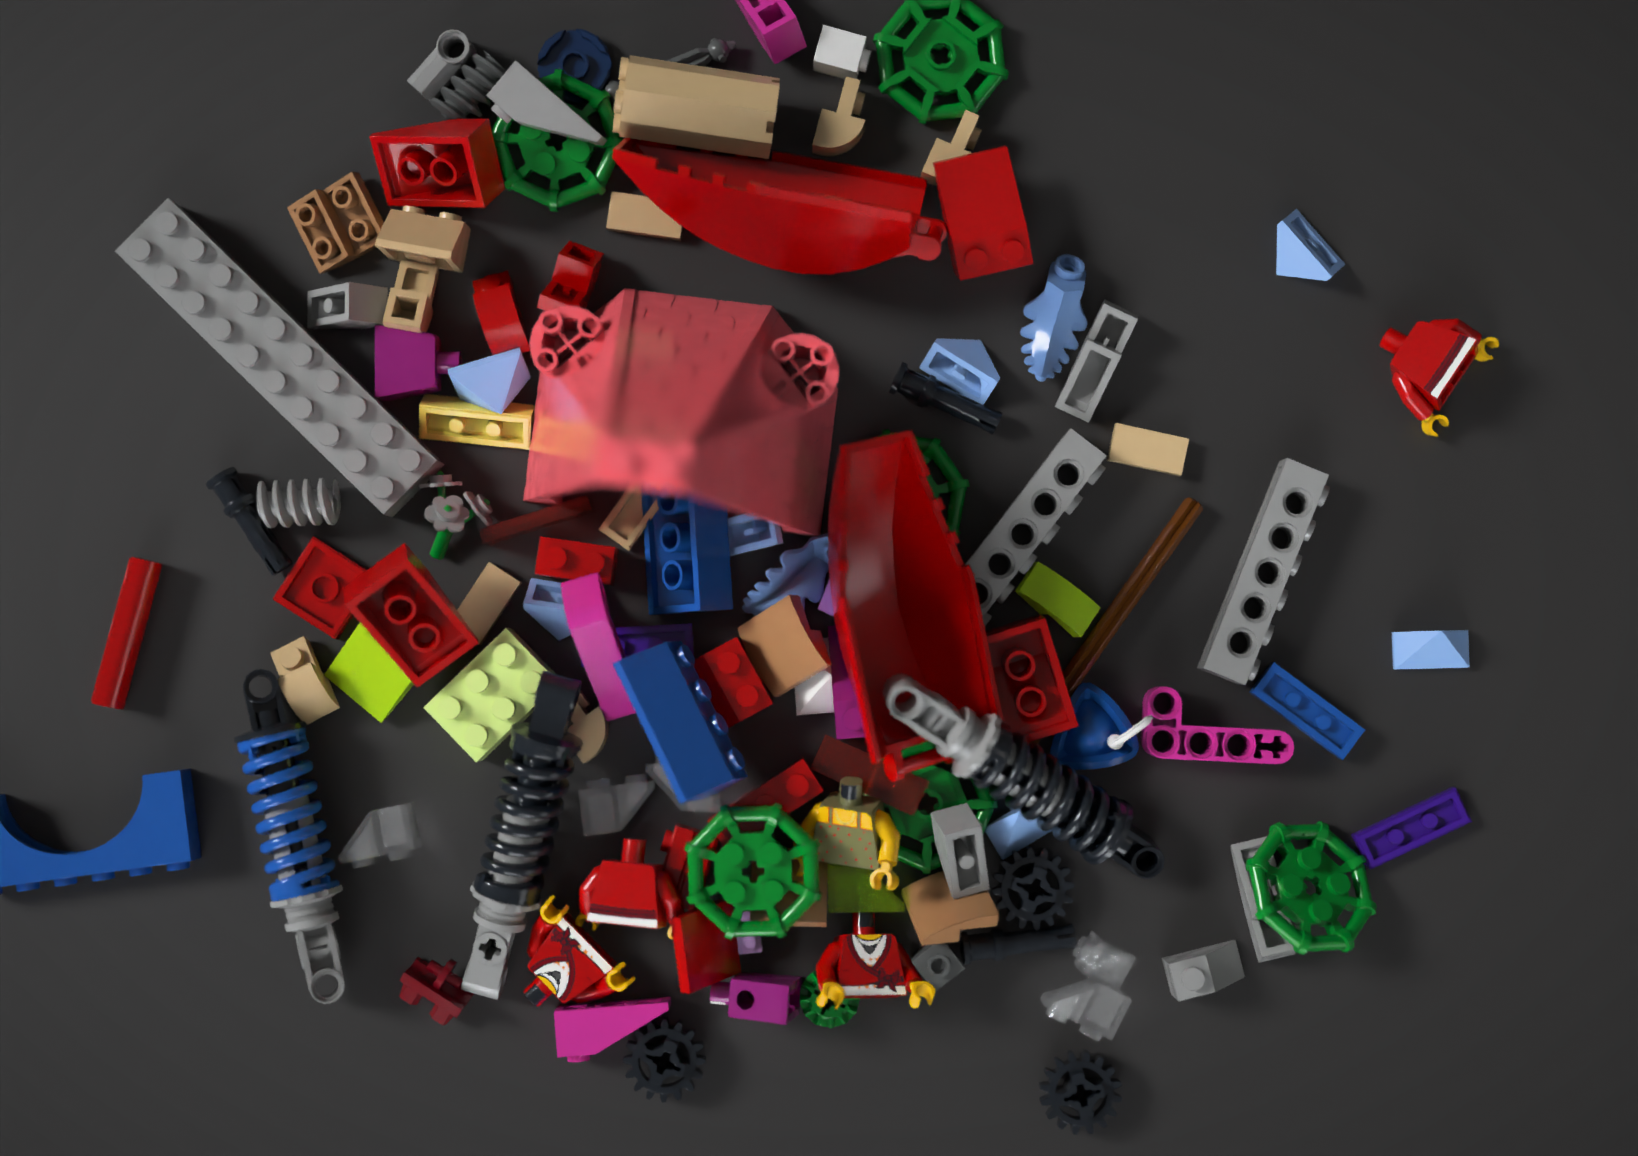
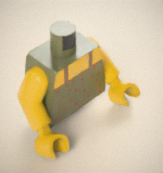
M848 776L840 779V792L833 791L824 801L817 802L802 821L801 827L814 839L818 838L821 844L818 847V861L875 870L870 878L871 886L876 890H880L882 886L881 880L883 876L887 875V889L894 890L899 884V878L892 869L893 866L897 865L900 833L889 814L884 811L883 801L877 797L863 795V780L861 778ZM803 856L792 859V861L798 859L800 862V867L796 874L799 877L804 875Z

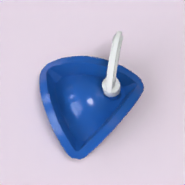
M1092 683L1080 684L1070 698L1079 727L1055 734L1050 754L1057 757L1061 764H1067L1077 770L1111 767L1135 757L1139 750L1136 734L1152 722L1151 720L1154 718L1152 714L1145 716L1132 727L1121 708L1103 690Z

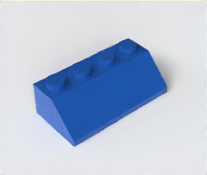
M641 488L643 517L656 499L659 507L651 520L649 518L644 529L649 615L733 609L727 508L680 492Z
M668 641L613 663V666L679 803L682 804L712 797L748 776L744 770L745 761L742 754L737 748L733 747L727 735L728 726L726 721L719 713H716L712 705L710 688L703 679L699 678L693 666L695 659L691 650L686 645H683L682 641Z

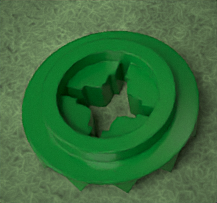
M816 970L804 980L800 989V1004L804 1015L815 1025L832 1029L846 1024L857 1012L860 998L843 999L842 1003L844 1006L840 1005L838 1009H835V1004L831 1003L823 1012V1007L817 1005L819 993L815 992V990H820Z

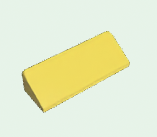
M425 394L419 404V439L530 450L535 405L510 403L503 413L499 414L460 400L459 397Z

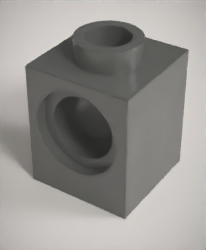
M947 943L923 945L909 955L911 962L924 979L933 985L935 992L965 969L963 963Z

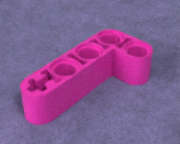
M596 572L562 582L561 591L567 623L606 721L635 714V709L613 666V663L626 658V655L610 616L605 589L599 573Z
M1157 686L1149 689L1144 695L1142 719L1151 714L1154 718L1149 725L1141 730V744L1145 752L1151 756L1162 759L1282 764L1293 755L1294 742L1290 735L1284 731L1261 728L1181 725L1182 700L1176 690L1166 686ZM1163 692L1169 696L1171 706L1167 712L1159 714L1155 710L1153 702L1154 698ZM1163 730L1169 736V745L1163 751H1156L1152 746V737L1156 732ZM1197 732L1204 734L1207 741L1205 749L1200 753L1193 752L1189 743L1190 738ZM1235 734L1240 735L1244 741L1243 750L1237 755L1231 754L1227 746L1228 740ZM1274 740L1281 745L1280 750H1275L1274 752L1256 749V742L1272 743Z

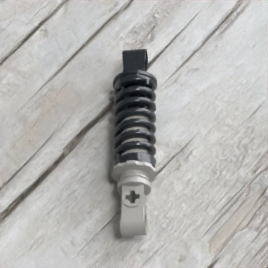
M543 671L535 695V706L531 722H518L511 726L509 747L514 752L512 757L505 760L504 767L519 777L505 776L500 779V788L512 795H500L495 798L494 805L503 814L493 815L490 818L489 824L499 833H491L485 837V845L494 852L483 853L480 857V864L489 871L478 873L475 881L471 884L470 891L480 901L473 915V919L479 926L471 957L462 981L461 990L499 1000L507 977V965L515 934L525 930L527 923L526 912L539 909L541 906V890L545 883L542 873L549 868L550 859L547 854L554 849L555 840L552 835L559 830L560 821L557 816L564 810L565 803L562 797L569 791L570 785L567 777L574 772L575 765L571 758L578 754L583 745V741L579 737L568 732L571 717L579 698L582 681ZM490 939L496 940V947L498 948L492 947Z
M897 674L886 681L883 687V696L892 715L912 727L928 741L936 744V751L944 757H951L953 759L951 770L958 778L961 776L964 779L972 778L974 785L979 789L989 786L991 797L996 800L1005 797V804L1009 809L1017 810L1021 808L1022 817L1028 821L1037 819L1038 827L1043 831L1052 830L1054 838L1058 841L1068 840L1069 847L1075 852L1079 851L1083 859L1092 865L1100 864L1110 857L1143 879L1153 878L1163 870L1165 859L1158 846L1148 834L1132 825L1133 807L1130 803L1115 796H1108L1105 789L1099 785H1092L1090 779L1084 775H1077L1075 769L1067 764H1061L1060 760L1054 755L1045 754L1042 747L1036 743H1029L1027 737L1021 733H1013L1011 727L1001 721V718L995 713H987L978 718L975 712L966 706L957 709L946 698L930 691L908 675ZM903 691L912 692L908 701L904 703L894 702L895 697ZM1150 851L1145 858L1136 860L1140 853Z

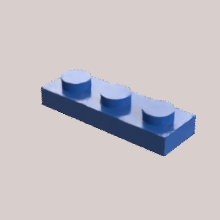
M1275 662L1269 664L1249 691V693L1340 760H1344L1365 731L1364 728Z

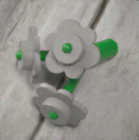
M440 471L437 475L429 476L430 483L419 484V488L437 487L438 496L433 499L432 505L428 506L424 512L426 520L434 523V528L438 531L430 551V556L438 560L444 559L453 532L457 533L463 530L464 524L474 516H479L488 527L493 523L489 515L493 512L490 501L481 494L474 496L471 491L463 493L464 498L470 504V510L463 507V500L459 496L451 495L446 498L445 486L463 484L462 481L452 482V474L444 475Z

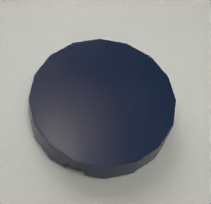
M584 29L563 30L556 32L545 41L538 54L539 77L542 78L554 73L555 69H563L565 74L603 91L611 79L612 62L607 47L598 36ZM568 91L565 93L564 102L567 104L580 105L589 102Z

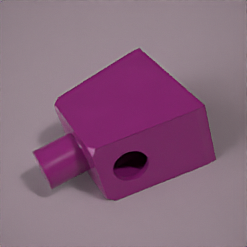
M375 325V397L381 401H391L439 392L442 388V374H448V369L463 365L461 351L441 352V339L435 334L417 333Z
M741 972L732 977L731 982L719 981L712 984L710 1003L729 1005L728 1016L731 1018L787 1025L800 1012L802 976ZM748 991L752 993L754 1001L749 998Z

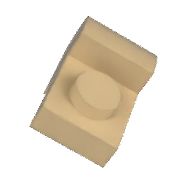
M846 76L837 112L826 109L821 110L812 144L813 154L821 156L840 155L852 149L861 139L865 130V120L853 117V114L860 116L865 99V93L859 92L860 80Z
M965 110L951 144L936 138L921 172V177L927 179L928 184L937 186L933 162L971 154V152L966 151V148L974 150L982 129L976 127L979 115Z
M401 260L395 287L390 288L383 317L384 327L417 333L427 332L434 312L432 303L440 273L437 265Z
M302 636L270 653L280 677L277 679L280 689L292 710L302 722H306L308 725L340 708L330 681L321 671L310 641L306 637Z
M580 690L579 698L571 717L573 725L569 727L568 732L576 735L583 741L582 749L578 752L577 756L584 764L596 757L604 748L609 735V721H606L600 706L588 713L586 707L590 703Z

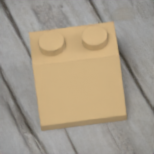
M403 206L402 211L390 210L376 238L375 246L390 260L399 262L407 260L437 265L439 269L463 273L471 229L465 222H462V217L459 215L440 212L439 217L425 215L424 209L414 206Z

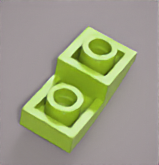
M1040 562L1032 564L1015 590L1039 614H1049L1073 637L1083 636L1101 608L1080 589Z

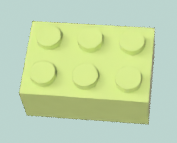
M505 628L423 708L475 762L483 761L510 735L511 726L514 723L523 722L533 713L535 695L543 671L554 674L555 672L513 629Z

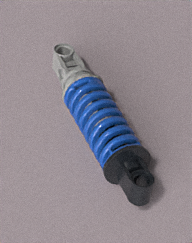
M257 669L250 672L243 683V694L251 730L233 739L234 743H237L238 752L249 757V761L242 767L243 773L246 775H262V778L250 782L246 789L251 795L266 794V798L252 804L251 811L256 815H265V820L259 822L255 830L261 835L269 834L270 840L263 842L259 847L262 854H273L274 860L265 864V872L267 874H278L276 882L269 885L268 888L271 902H269L270 907L284 908L286 919H288L287 923L284 924L286 932H296L297 949L302 969L305 972L309 992L316 1001L329 1004L337 1001L342 996L345 988L338 942L334 927L331 924L339 919L338 911L333 910L332 896L343 891V887L338 879L330 878L327 873L334 870L335 861L332 858L322 857L321 855L330 849L331 841L326 838L317 837V834L323 832L327 827L324 819L313 818V814L321 810L323 806L322 801L316 798L309 799L308 794L317 790L318 783L314 779L298 778L312 771L314 764L308 759L294 760V756L302 754L309 749V742L306 738L307 724L306 722H287L276 676L268 670ZM256 677L267 678L272 685L271 693L263 698L255 697L249 690L251 680ZM327 944L325 947L309 950L310 948ZM325 974L333 975L337 980L335 990L328 995L319 994L315 990L317 979Z

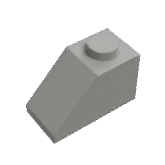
M347 282L308 291L307 328L369 329L374 328L375 325L384 326L383 317L388 301V287Z
M964 803L931 812L935 846L952 898L957 899L989 890L982 827L968 804Z
M1236 940L1162 958L1170 993L1177 1001L1217 992L1245 977Z

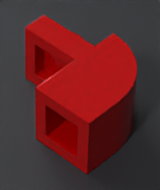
M569 240L558 254L552 280L540 294L537 308L545 311L560 306H577L586 309L598 278L604 253Z
M508 270L472 281L474 294L472 295L492 355L520 347L522 353L531 351L526 326L517 305L513 283Z

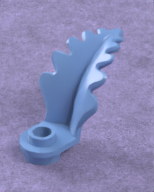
M1069 254L1060 255L1051 263L1045 290L1027 303L1023 309L1024 315L1033 320V323L1023 327L1020 331L1022 337L1032 340V342L1022 346L1021 352L1031 354L1024 359V363L1031 366L1028 372L1034 374L1036 380L1040 382L1045 381L1046 378H1054V372H1062V366L1059 362L1063 364L1069 363V356L1064 348L1076 350L1079 346L1072 332L1084 331L1088 325L1080 302L1086 280L1085 264L1080 258Z
M828 533L811 537L802 548L784 551L780 556L783 567L770 568L766 571L765 575L770 582H757L754 587L758 591L750 590L747 593L749 598L743 599L744 605L742 610L756 616L788 595H799L803 609H805V598H808L813 603L821 601L824 594L826 573L829 571Z

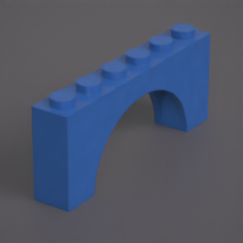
M191 768L142 775L143 785L140 802L130 822L113 839L95 849L87 851L60 850L33 839L14 820L7 805L5 794H0V894L3 893L2 887L16 885V891L21 892L39 889L40 882L53 880L54 887L78 883L77 876L91 875L93 882L115 878V871L129 870V876H138L153 873L152 866L166 865L167 871L190 868V861L202 858Z

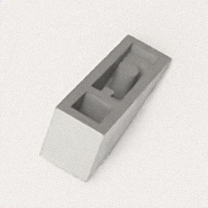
M516 60L486 95L495 103L491 110L507 124L514 119L522 126L603 146L608 141Z

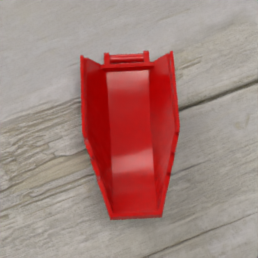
M632 138L623 139L613 148V160L654 204L679 225L719 249L772 269L799 274H835L860 270L906 254L930 261L939 256L941 242L944 241L948 232L947 226L942 220L920 216L927 188V179L778 151H772L771 160L738 154L712 153L711 150L700 149V151L676 148L677 145Z
M911 430L840 446L833 479L828 522L830 587L840 649L856 696L871 764L878 763L884 759L883 765L886 776L892 782L904 779L906 773L940 762L951 764L953 759L942 756L936 751V748L906 758L902 757V749L927 742L928 740L919 735L912 727L894 717L890 712L883 696L884 684L890 677L897 674L908 675L930 691L946 698L957 709L966 706L973 710L978 718L987 713H995L1003 721L974 573L970 564L964 565L956 547V544L960 541L956 532L950 531L941 512V510L945 509L941 497H935L926 478V476L930 475V472ZM903 691L895 697L894 702L904 703L908 701L912 692Z

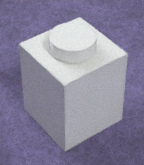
M823 25L813 59V71L845 79L846 76L857 79L859 71L866 73L871 55V50L865 49L866 36Z

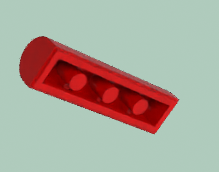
M139 557L129 558L92 694V704L124 710L161 574L162 563Z

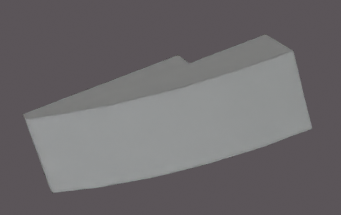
M1104 299L1056 402V408L1089 423L1138 321L1137 314Z
M1266 837L1230 846L1239 891L1258 963L1296 954L1293 946L1262 919L1258 921L1255 915L1257 907L1250 873L1245 867L1247 859L1255 855ZM1273 855L1269 860L1270 865L1276 867L1277 865ZM1267 880L1272 903L1274 902L1273 896L1277 895L1275 885L1271 887L1270 880ZM1278 911L1291 924V920L1281 911Z

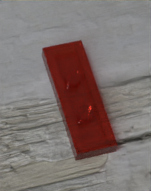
M582 496L481 528L479 532L483 544L492 545L593 513L595 509L592 500L587 496Z
M825 734L810 768L840 782V779L848 776L859 777L863 780L864 794L880 798L883 803L911 816H915L930 782L910 772L905 774L904 779L892 782L886 776L883 765L884 760L871 764L869 753Z

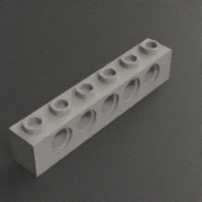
M1072 428L1065 433L965 564H970L976 584L981 585L986 592L985 600L980 604L984 626L992 617L987 611L993 603L997 601L1002 604L1015 586L1010 581L1016 573L1020 571L1022 574H1025L1037 559L1033 551L1042 541L1047 545L1058 532L1060 526L1056 524V521L1062 513L1066 512L1070 515L1081 502L1083 497L1078 493L1086 482L1093 485L1106 469L1101 463L1107 455ZM1069 466L1075 471L1076 481L1073 485H1064L1059 481L1057 477L1059 467ZM1045 495L1053 501L1054 509L1050 515H1041L1036 511L1034 502L1037 496ZM1024 525L1030 530L1031 539L1027 545H1019L1013 541L1011 532L1014 526ZM1000 554L1007 559L1008 570L1004 575H996L989 569L988 562L992 555Z
M1289 458L1279 461L1197 666L1198 669L1238 685H1246L1248 680L1252 681L1255 678L1261 660L1257 659L1261 645L1266 646L1269 643L1275 626L1270 623L1275 610L1280 611L1283 608L1288 596V590L1284 589L1289 575L1294 576L1301 564L1302 555H1299L1298 552L1303 540L1308 541L1315 529L1316 521L1312 519L1317 506L1321 507L1328 496L1330 486L1326 485L1329 474ZM1289 494H1294L1301 500L1302 507L1298 514L1291 513L1286 507V499ZM1277 528L1282 529L1288 537V543L1283 549L1277 548L1272 542V534ZM1263 563L1269 564L1274 570V578L1269 584L1263 583L1258 576V569ZM1250 597L1256 599L1260 604V613L1254 619L1249 618L1244 611V604ZM1237 632L1244 635L1247 641L1245 650L1240 654L1235 653L1230 646V639Z

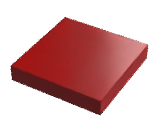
M313 536L272 599L330 637L338 640L353 617V614L344 605L343 587L367 571V569Z
M724 898L713 901L731 917L733 913L732 904L727 903ZM698 908L671 917L680 993L691 994L741 973L737 937H733L732 940L725 938V933Z

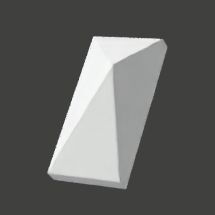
M823 638L826 649L829 654L828 638ZM831 666L795 687L797 715L834 712Z

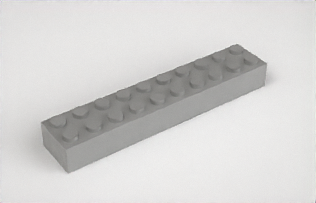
M167 198L115 250L143 280L383 515L393 517L421 489L419 484H426L429 481V476H434L445 465L181 206L171 199Z

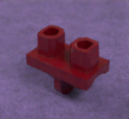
M417 957L399 980L403 983L399 997L410 1005H417L423 997L433 1002L435 1005L429 1014L433 1020L442 1026L446 1025L453 1017L457 1018L470 1002L474 993L461 990L463 979L452 972L457 965V962L452 958L445 966H442L433 959L430 963H427L420 957Z

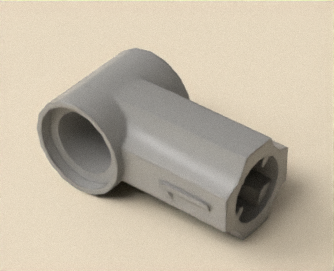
M454 29L447 30L439 36L436 48L407 82L428 101L433 97L438 99L442 95L440 89L443 86L448 88L451 85V77L453 75L458 77L462 72L461 67L463 65L470 67L474 65L471 56L477 54L476 48L463 32ZM458 43L465 45L462 55L457 58L449 57V51L453 45Z

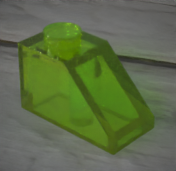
M828 863L829 913L905 912V904L896 892L887 889V884L883 880H881L882 886L880 890H876L871 886L870 878L874 872L873 870Z

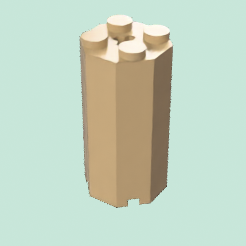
M632 55L629 58L621 57L619 88L616 90L614 102L613 133H619V137L769 159L780 78Z

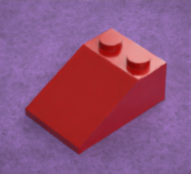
M456 118L376 132L369 136L388 206L485 208L505 190L489 119Z
M1007 146L933 162L943 219L948 231L947 240L953 271L958 279L962 281L1034 264L1027 225Z
M406 543L399 546L343 587L344 605L417 688L479 643L477 637L429 570Z
M1038 614L987 630L986 636L1003 722L1011 727L1012 732L1021 733L1027 737L1028 742L1079 727L1046 618Z
M738 637L695 659L693 666L699 678L703 679L710 688L712 705L716 713H719L724 718L728 728L774 703Z

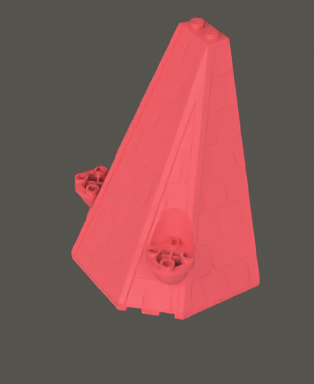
M630 288L621 290L593 314L577 306H560L546 310L540 315L539 320L532 329L530 338L531 356L535 366L540 371L523 497L524 502L562 506L564 493L606 483L680 492L782 526L783 533L813 537L821 535L838 394L837 383L839 380V365L835 353L829 344L813 335L795 334L774 306L672 295Z

